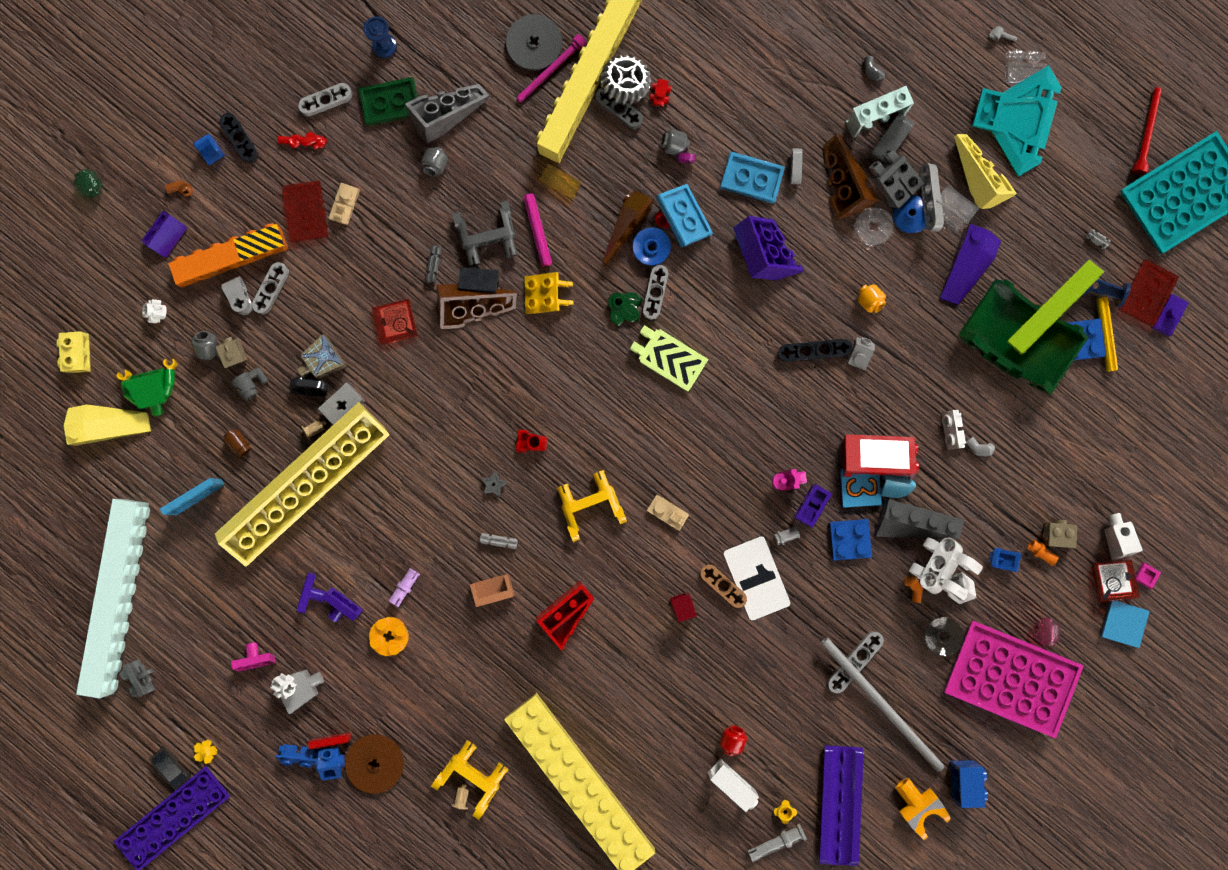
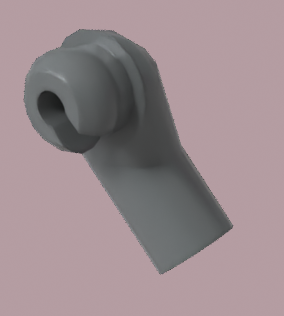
M873 56L865 57L866 76L874 81L884 80L885 72L874 66Z

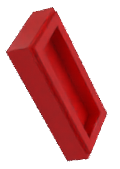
M351 733L312 739L308 742L309 749L347 743L351 740Z

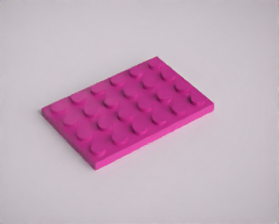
M971 620L944 693L1056 739L1084 665Z

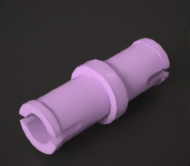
M409 568L402 581L398 582L397 589L388 601L399 607L406 594L411 592L410 588L420 574Z

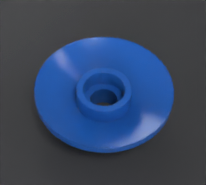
M912 195L900 208H894L893 219L901 231L918 233L926 228L922 197ZM910 210L916 211L914 216H910L908 213Z
M651 227L641 230L633 241L634 255L641 263L652 266L662 263L667 259L671 250L669 237L658 228ZM649 245H654V246H655V250H654V251H650V250L648 249V246H649Z

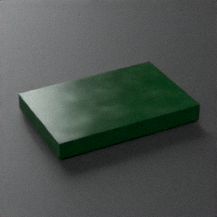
M414 77L358 88L366 126L409 118L405 103L418 97Z

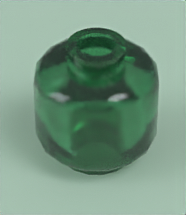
M87 168L74 175L73 184L81 196L93 198L101 193L99 190L103 187V183L95 171H89Z

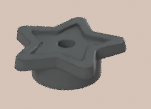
M494 472L490 478H482L486 485L484 494L493 492L500 496L501 488L507 484L506 481L499 479L497 472Z

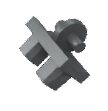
M139 659L123 666L124 669L120 672V675L125 681L130 679L133 686L129 688V692L132 697H141L155 690L150 674L154 672L153 668L146 670L144 664L142 665Z

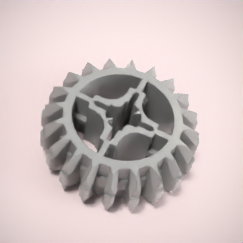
M628 53L625 57L619 54L617 58L613 56L610 61L608 60L607 65L603 67L604 69L600 75L601 87L604 88V94L609 93V99L616 98V103L619 100H622L623 105L626 101L630 104L634 100L638 102L649 91L651 83L650 71H647V65H642V59L636 61L635 56L629 58Z

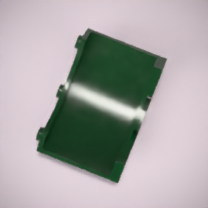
M995 278L958 336L972 349L977 348L982 351L981 356L999 369L1018 380L1022 377L1030 382L1029 385L1051 395L1084 346L1088 336L1080 325H1072L1058 319L1021 355L1007 341L1042 306L1033 304L1014 288V284L1006 279L1002 281Z

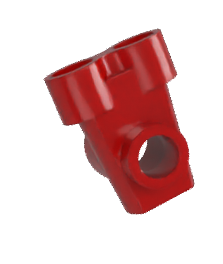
M519 429L516 452L546 451L548 438L531 434L528 430ZM537 440H539L538 446L535 445V442Z

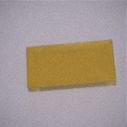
M550 164L547 165L539 179V182L571 199L574 198L582 183Z

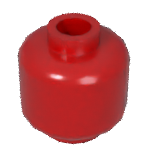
M732 725L724 729L719 745L726 755H739L744 750L747 735L741 727Z

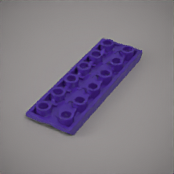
M824 745L819 864L859 865L863 747Z
M205 766L118 837L114 843L135 870H141L227 800L230 795L218 782L210 769Z

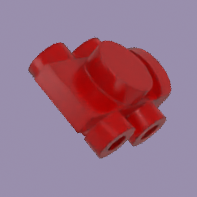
M657 79V83H653L652 90L655 91V94L651 93L650 101H653V105L664 107V104H668L669 97L666 96V93H670L672 87L668 85V80Z

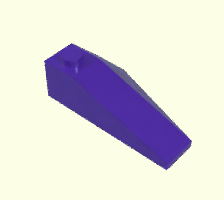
M972 224L968 225L964 229L940 299L958 305L995 259L1001 240L989 230Z

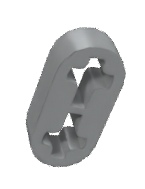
M792 148L790 184H801L802 149Z

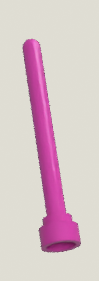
M577 34L572 39L571 46L517 96L516 99L519 103H522L570 56L576 51L579 52L583 46H587L588 43L580 34Z

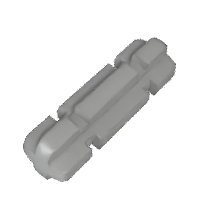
M482 533L480 536L481 544L489 543L490 545L504 548L506 546L510 549L517 548L518 540L514 538L507 539V537L489 536V534Z

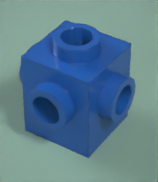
M339 748L319 749L318 758H315V768L318 770L321 781L341 778V770L345 766L344 755L340 754Z

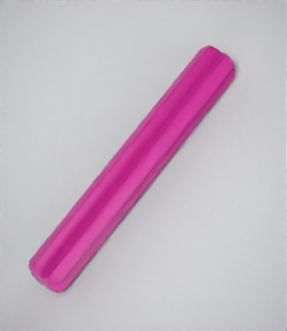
M526 194L523 199L541 266L548 267L552 265V260L534 194Z

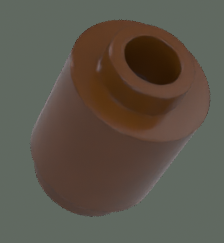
M231 429L224 434L223 442L234 456L237 455L239 458H242L250 452V443L239 430L234 431Z

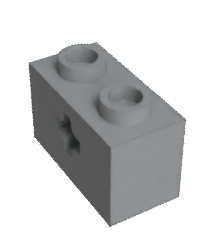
M346 382L318 409L334 425L358 402L363 405L365 400ZM342 402L346 403L345 410L341 409L342 406L340 404Z

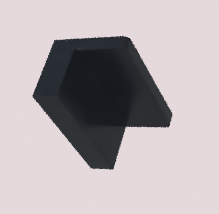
M460 267L458 289L495 293L497 292V285H499L500 280L499 270Z

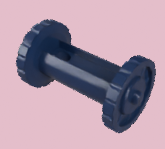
M378 16L369 18L363 26V32L368 40L373 41L372 49L375 55L380 58L393 56L397 50V42L392 35L388 34L389 26L387 21Z
M1098 279L1096 281L1098 287L1093 288L1092 285L1083 294L1086 295L1089 291L1106 296L1114 299L1115 306L1121 308L1129 296L1131 284L1124 283L1120 287Z

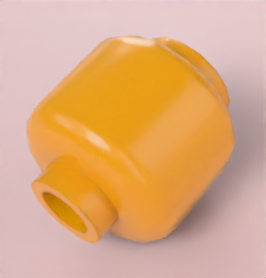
M864 285L858 291L860 295L857 301L868 313H877L885 306L886 295L876 285Z

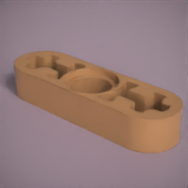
M707 564L702 567L700 572L702 579L733 607L741 608L746 604V594L714 565ZM706 568L708 570L712 568L714 570L713 575L716 577L718 574L722 576L717 579L715 585L711 583L714 581L713 578L710 576L708 578L705 577L706 573L704 570ZM723 580L729 583V589L724 592L718 589L719 582ZM733 587L736 589L733 592L737 596H739L740 594L743 595L741 598L743 600L742 603L737 602L735 604V599L731 594L729 598L726 597V595L731 592Z

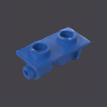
M284 744L279 746L278 753L281 755H276V758L283 765L291 766L292 763H297L301 767L311 768L312 765H315L314 757L318 758L319 750L316 749L310 750L309 747L301 746L300 753H297L298 746Z

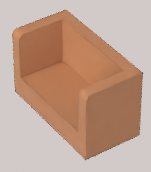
M509 573L470 584L476 607L515 596Z

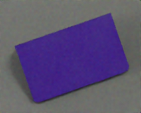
M162 211L141 242L163 257H167L187 227L165 211Z

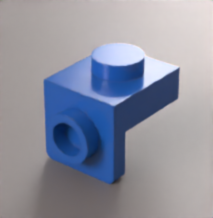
M995 548L990 554L989 562L992 563L991 567L1018 572L1022 554Z

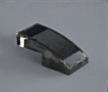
M165 746L149 758V761L158 773L175 790L191 778V774L177 762L178 758Z

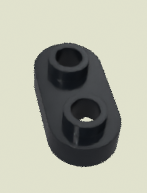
M296 377L290 381L289 390L295 394L321 397L327 395L328 385L321 379L306 380Z

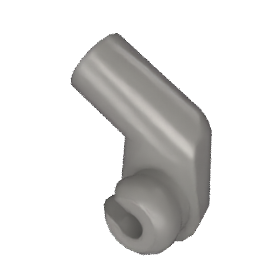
M974 437L966 441V444L977 456H990L995 451V446L992 443L979 444Z

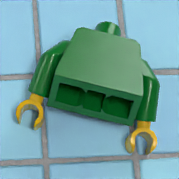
M165 359L163 364L167 368L166 370L161 368L133 376L127 370H124V377L122 373L118 372L117 378L122 380L123 396L132 404L137 405L139 409L149 407L152 416L164 413L161 404L165 403L169 396L172 395L175 383L174 369L177 367V362L172 359V365L168 366V360Z

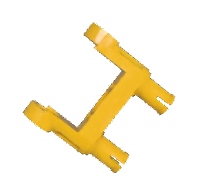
M604 470L599 471L601 480L598 473L592 474L599 489L598 493L583 499L574 500L568 484L563 485L566 493L563 492L562 486L557 488L563 503L561 508L573 542L580 540L579 528L573 513L605 500H609L613 513L618 518L619 523L627 522L614 488L609 486Z
M466 740L459 753L452 756L431 787L438 790L441 785H444L453 770L458 772L485 791L472 815L479 820L498 791L499 783L506 772H508V768L504 766L502 771L499 772L503 764L498 763L489 777L485 776L468 764L467 760L477 747L472 744L470 749L467 750L471 742Z

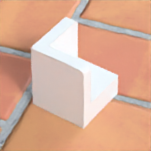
M963 572L951 577L950 580L968 591V595L965 601L947 592L949 597L958 604L976 598L973 580Z

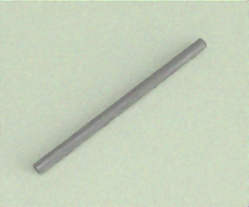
M828 637L825 638L821 645L937 772H940L944 768V764Z

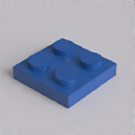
M1101 319L1067 322L1072 325H1080L1088 336L1087 341L1074 360L1106 356Z
M869 519L829 522L832 560L872 557Z

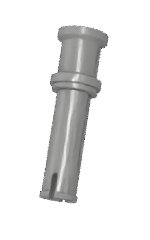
M799 823L797 827L789 831H782L780 836L749 849L748 853L754 862L786 846L791 848L792 844L801 840L806 841L807 838Z

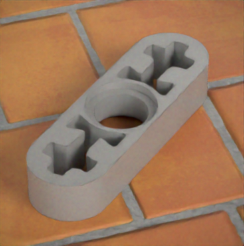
M340 83L302 98L298 106L305 116H313L348 102L352 98V90L347 84ZM341 89L347 91L345 92L346 96L342 97V95L340 94ZM333 92L335 95H337V100H335L334 96L332 95ZM322 96H330V102L328 104H322ZM315 99H316V101H317V103L319 104L320 107H317V106H316V103H315V101H314ZM306 103L312 105L310 106L311 110L307 111V109L305 108Z
M277 262L270 267L252 302V308L255 312L264 315L271 310L289 275V270L283 263ZM282 267L284 273L277 276L275 270ZM271 277H273L274 279L276 278L279 281V283L272 280ZM273 283L276 289L273 293L268 294L266 286ZM262 294L266 295L267 297H270L271 299H270V300H268L267 298L265 299V298L262 296ZM264 301L266 307L265 309H260L258 303H262Z
M663 265L655 266L651 272L643 308V315L648 320H655L660 314L668 278V270ZM662 270V273L665 274L660 279V283H664L663 286L658 283L652 284V281L656 282L657 275L654 273ZM652 288H659L661 295L657 298L652 297L650 294ZM648 299L653 302H660L659 304L655 303L654 310L657 313H653V316H650L649 312L646 311V309L651 307V302H648Z

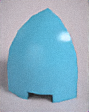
M882 475L885 483L883 488H881V496L890 498L907 496L915 489L916 484L912 479H908V476Z

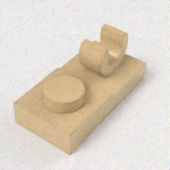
M344 183L340 184L329 215L330 220L348 226L360 192L359 188Z
M659 495L655 496L647 509L649 513L680 531L689 516L688 513Z

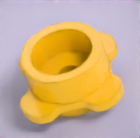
M783 800L781 805L773 811L774 815L778 816L783 824H788L793 816L797 815V810L792 808L787 800Z

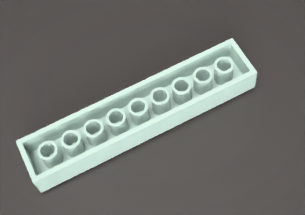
M128 499L112 500L76 695L102 698L114 694V691L118 688L117 674L122 667L120 658L121 653L125 649L124 636L129 629V622L127 620L133 606L131 598L136 590V584H134L135 577L140 569L138 560L143 552L141 544L147 530L145 522L150 514L149 503Z

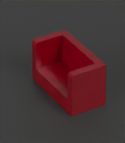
M688 592L670 598L678 622L697 617Z

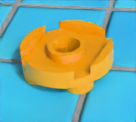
M386 617L378 620L372 626L369 633L370 646L383 656L398 654L406 647L409 640V633L405 624L395 617ZM389 631H391V635L394 636V639H390L388 642L386 641L384 634H387Z

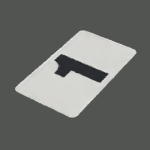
M758 537L724 552L736 586L747 596V602L744 606L750 620H756L790 605V600L764 537Z

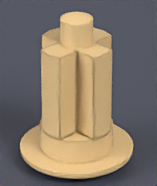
M317 420L305 428L302 426V430L308 440L311 441L310 437L325 430L323 426L327 424L325 421L320 422V420Z
M466 784L458 787L455 804H451L452 807L463 810L468 809V807H465L469 792L466 789Z

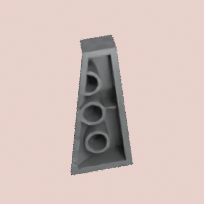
M887 499L884 500L875 537L960 539L964 520Z

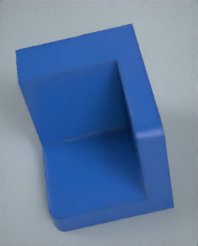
M209 133L193 143L209 165L225 156L216 140Z

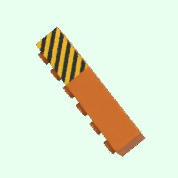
M273 223L267 224L263 227L264 229L246 232L245 236L231 237L227 240L228 242L222 244L215 243L210 245L209 249L195 250L191 253L192 255L174 258L168 264L175 284L182 288L288 250L289 248L281 227Z

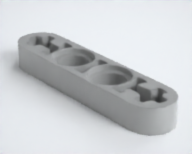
M924 163L920 169V178L924 182L921 186L925 225L927 230L939 232L943 227L944 217L938 169L935 164Z
M875 631L867 633L847 656V659L859 672L882 647L884 642L883 636ZM871 636H878V644L873 643L870 646V648L873 649L871 652L868 648L863 646L864 643L866 645H869L871 643ZM861 649L867 653L864 660H858L856 656L857 652ZM839 666L829 677L827 686L830 691L841 693L853 679L846 675L844 669ZM839 672H840L844 677L848 678V679L846 680V682H845L844 679H842V680L839 682V684L841 685L840 688H837V687H835L834 689L832 688V687L834 686V684L832 683V681H833V680L838 681V680L841 678V677L838 675Z

